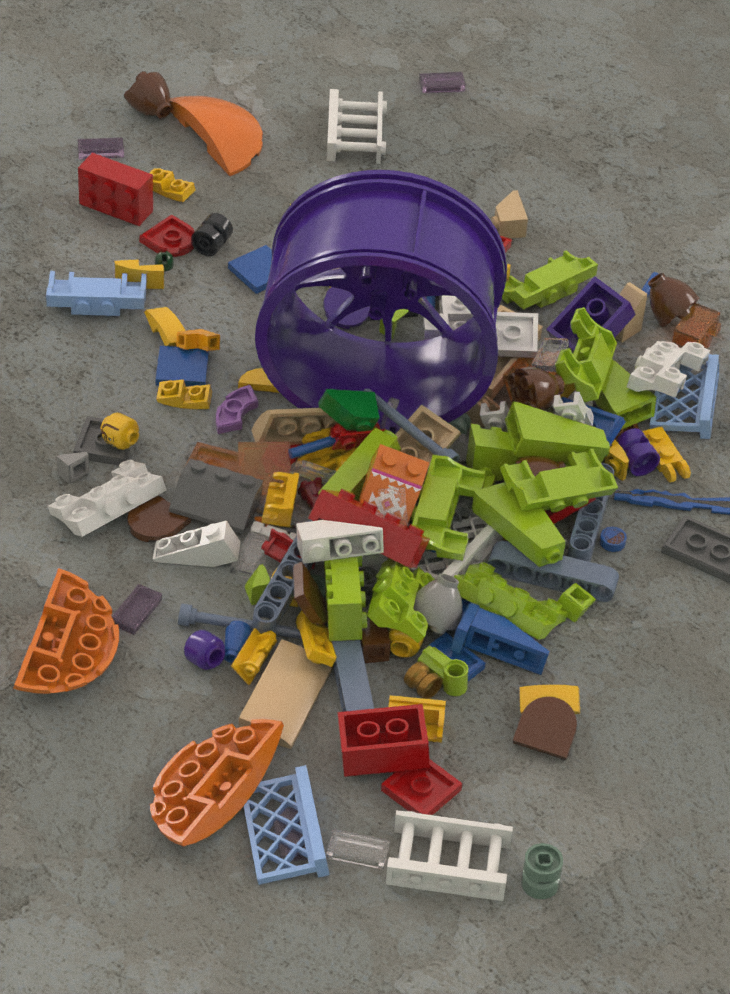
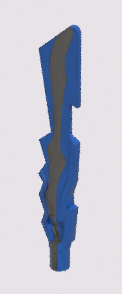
M640 489L631 491L616 490L613 494V500L626 501L636 505L649 507L654 505L691 511L693 508L711 509V513L730 515V497L691 498L685 493L671 494L666 490L660 492L654 489L647 491Z

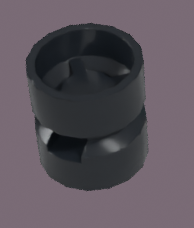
M211 213L192 234L191 243L200 254L213 256L233 233V226L224 215Z

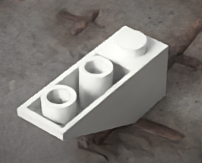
M328 520L296 523L297 546L303 564L384 553L383 529L381 527Z
M223 521L157 540L152 560L158 563L217 567L238 561L241 542L228 522Z

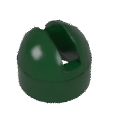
M160 251L155 257V265L163 264L164 272L174 267L173 256L168 251L166 253Z

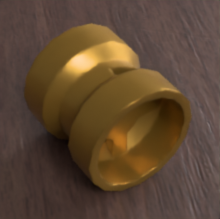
M421 661L413 664L404 676V683L412 689L415 688L418 695L423 699L434 697L443 683L442 678L436 673H431L429 667Z

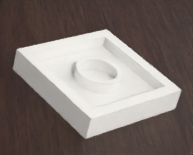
M497 312L498 356L537 358L538 313Z

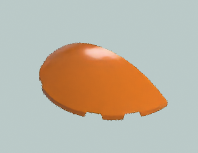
M207 96L170 98L171 113L185 128L190 126L207 144L209 155L229 176L243 171L251 165V159L255 155L259 156L263 146V132L258 121L244 108L223 99Z
M58 568L32 642L28 647L13 689L40 694L68 692L87 685L101 676L109 667L117 651L119 627L118 624L115 625L111 616L112 608L103 595L100 597L96 596L89 590L87 581Z
M253 719L250 726L239 728L234 727L233 724H228L212 730V737L199 744L192 741L175 754L162 769L153 786L155 797L154 803H150V811L160 832L170 841L184 847L209 837L229 822L246 804L264 777L278 746L284 727L283 722L269 719Z

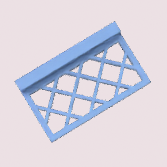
M709 354L706 365L702 364L701 366L703 371L696 375L690 372L693 369L680 365V373L687 375L688 379L685 381L683 389H679L678 393L682 391L686 396L678 399L655 391V413L650 420V429L662 426L665 431L700 432V439L711 438L719 380V355ZM695 383L700 388L692 392L687 387ZM669 399L672 404L666 407L660 404L664 400ZM691 400L697 403L691 408L685 405V403ZM679 407L684 412L676 416L671 411ZM664 415L670 419L667 422H656L657 419ZM690 416L695 420V423H684L682 420Z
M306 765L296 767V774L261 781L254 793L261 792L265 794L259 804L248 800L244 805L259 885L317 872L318 878L330 875ZM293 785V790L287 798L277 793L281 787ZM272 798L282 803L275 812L264 808ZM288 807L298 811L291 821L281 816ZM259 813L270 818L263 827L253 823ZM276 821L287 826L279 836L269 831ZM292 830L303 834L297 844L286 840ZM264 836L274 841L267 851L257 846ZM280 845L291 849L285 859L274 855ZM299 853L308 858L309 863L295 866L290 862ZM268 860L279 864L275 871L262 873V867Z

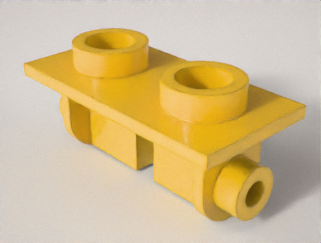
M254 628L231 665L248 685L252 683L277 642V636L273 631L261 634Z

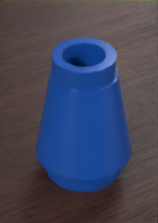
M232 621L225 629L224 660L229 663L234 662L251 634V627L247 623Z

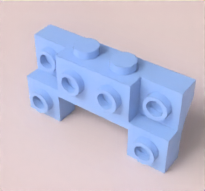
M50 271L46 291L47 307H71V315L120 316L121 309H144L147 275L142 274L141 282H127V274L122 273L121 284V279L74 277V272H69V280H55V271Z

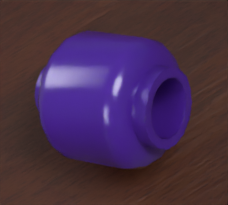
M198 630L187 639L184 646V655L188 661L202 670H211L223 661L225 645L220 638L209 631Z

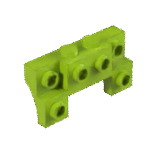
M563 251V256L555 260L550 257L548 258L547 265L525 274L524 283L512 275L509 276L502 299L507 304L514 301L523 310L534 304L542 308L576 292L579 283L596 276L598 264L590 257L578 258L568 251Z
M585 307L576 309L571 320L572 332L578 336L574 353L572 354L570 348L561 350L555 363V368L565 385L574 383L576 392H580L585 403L599 398L617 342L612 331L598 325L589 316Z
M593 448L589 449L588 452L577 454L571 452L567 456L571 466L541 471L536 477L533 475L527 460L513 465L506 463L500 468L508 492H515L521 511L542 507L544 511L551 509V512H557L572 505L574 508H579L586 505L590 498L612 495L618 489L613 474L602 466Z
M433 455L425 483L418 496V506H415L412 512V525L424 530L423 535L430 538L426 549L435 550L437 557L463 561L469 540L468 533L451 530V524L459 496L474 497V491L483 489L486 474L485 471L465 467L448 456Z
M388 558L381 564L380 570L376 575L377 581L372 589L374 592L367 616L378 627L399 630L418 643L425 638L428 623L422 613L413 609L416 595L421 588L435 579L420 567L411 572L407 566Z
M488 563L471 564L465 574L454 575V578L459 581L457 588L462 598L479 605L484 610L505 617L522 631L538 640L545 639L554 627L566 621L569 612L562 609L563 605L556 600L548 598V600L537 601L530 597V593L508 585L507 581L501 578L502 575L494 572L495 567Z

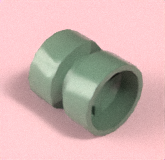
M540 843L531 846L527 850L521 879L522 888L527 895L535 899H547L558 891L563 867V856L556 847Z

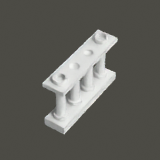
M330 89L327 161L336 162V153L341 151L376 152V164H380L381 155L386 154V141H382V114H386L387 101H383V92H378V103L343 101V99L338 98L339 89ZM342 110L376 111L377 116L342 114ZM342 123L377 125V130L342 128ZM341 137L376 138L377 140L376 143L343 142Z
M396 810L394 833L402 834L398 858H388L386 885L503 901L507 874L498 873L501 848L510 849L513 827L497 823L490 824ZM414 836L431 838L427 863L410 860ZM443 840L460 842L457 867L439 864ZM472 844L489 846L486 871L469 869Z

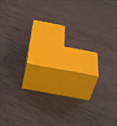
M203 329L177 331L176 347L185 350L195 348L205 351L220 350V334Z

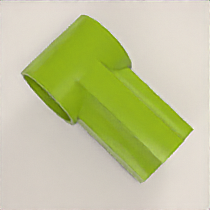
M431 646L422 651L418 662H423L429 667L431 673H436L442 678L443 690L446 694L461 696L467 691L468 665L464 661L452 660L437 648Z

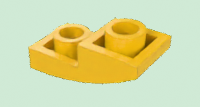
M154 168L150 171V174H153V191L164 197L184 202L195 191L194 182L181 179L176 180L173 171L161 168Z
M139 260L114 261L115 278L121 279V284L122 273L127 274V282H141L142 274H146V289H164L163 264L139 266Z
M167 307L145 310L144 313L152 332H159L165 346L176 347L177 331H186L176 315Z
M184 380L159 382L156 399L158 403L177 408L210 409L212 389L210 385L186 387Z
M614 439L610 445L608 455L604 458V463L613 468L614 476L624 481L627 475L629 460L623 448Z
M532 685L520 687L521 714L529 703L541 697L562 699L570 705L575 714H580L578 686Z

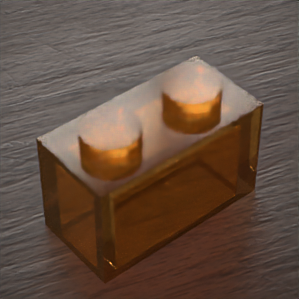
M694 303L690 308V313L682 318L674 329L672 343L682 348L687 342H697L708 349L712 337H716L720 332L722 324L719 323L721 313Z

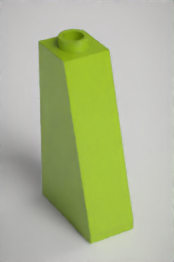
M612 359L599 398L594 401L600 410L624 418L625 424L621 428L622 430L653 417L656 396L649 390L637 392L627 388L630 373Z
M519 402L512 403L505 418L514 457L541 456L553 461L569 463L567 456L571 452L577 454L588 452L589 449L593 448L598 460L602 463L610 450V444L606 439L604 430Z
M374 428L322 489L340 492L342 488L355 494L354 499L358 501L375 451L380 444L401 451L397 441L398 437L389 430H384L383 432Z
M505 482L474 491L473 512L538 567L563 560L566 541L542 507L521 511L515 492H508Z

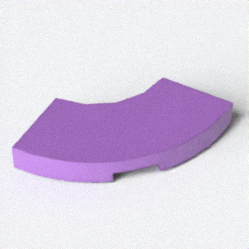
M251 385L231 392L226 396V400L218 406L216 411V430L218 434L242 429L243 416L250 410L258 408V399Z

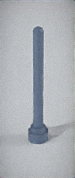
M364 389V390H363V391L373 392V391L370 390V389ZM375 394L378 409L434 455L448 456L458 463L460 455L453 449L439 446Z
M181 604L178 625L189 627L190 624L195 625L198 622L227 627L232 621H243L253 631L252 620L198 612V609L193 608V605ZM278 625L274 631L277 636L302 639L300 631L296 627Z

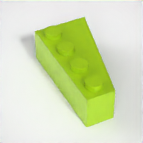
M471 424L466 456L467 467L485 471L486 476L495 475V481H503L504 478L500 470L501 466L506 463L513 465L518 458H522L514 457L508 432H503L499 427L491 426L489 430L480 428L478 424ZM564 462L566 467L571 466L570 463Z
M362 556L324 561L329 641L362 640V628H367V612H362V608L366 607L365 591L360 589V587H364V573L359 571L358 568L362 567Z

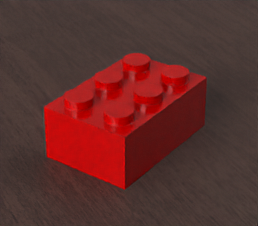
M91 153L78 167L80 205L140 226L153 212V174L95 153Z
M423 704L338 712L344 777L430 768L429 743Z

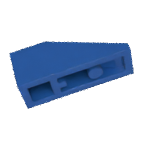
M481 608L478 609L464 645L467 648L542 675L550 652L505 617Z

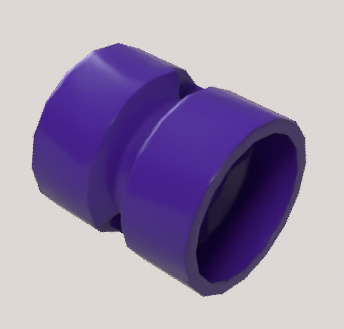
M640 429L627 430L617 438L616 441L628 457V469L634 476L647 475L657 467L660 456Z

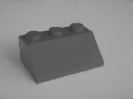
M190 459L180 474L169 512L208 524L227 521L233 531L243 534L260 506L264 481L250 475L230 471L227 468H220L200 460Z

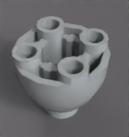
M439 574L436 580L429 582L417 592L413 607L415 611H419L424 615L427 623L430 625V629L439 634H445L446 630H456L462 618V601L457 588L459 581L447 574Z

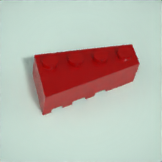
M341 488L340 492L321 490L308 519L312 521L328 520L381 527L383 529L384 553L380 554L407 567L417 568L430 541V538L423 535V529L412 524L409 527L401 524V518L389 512L386 515L378 512V506L364 500L363 503H360L354 499L355 494Z

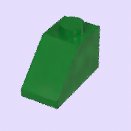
M326 389L318 402L319 408L348 431H370L380 419L375 392Z

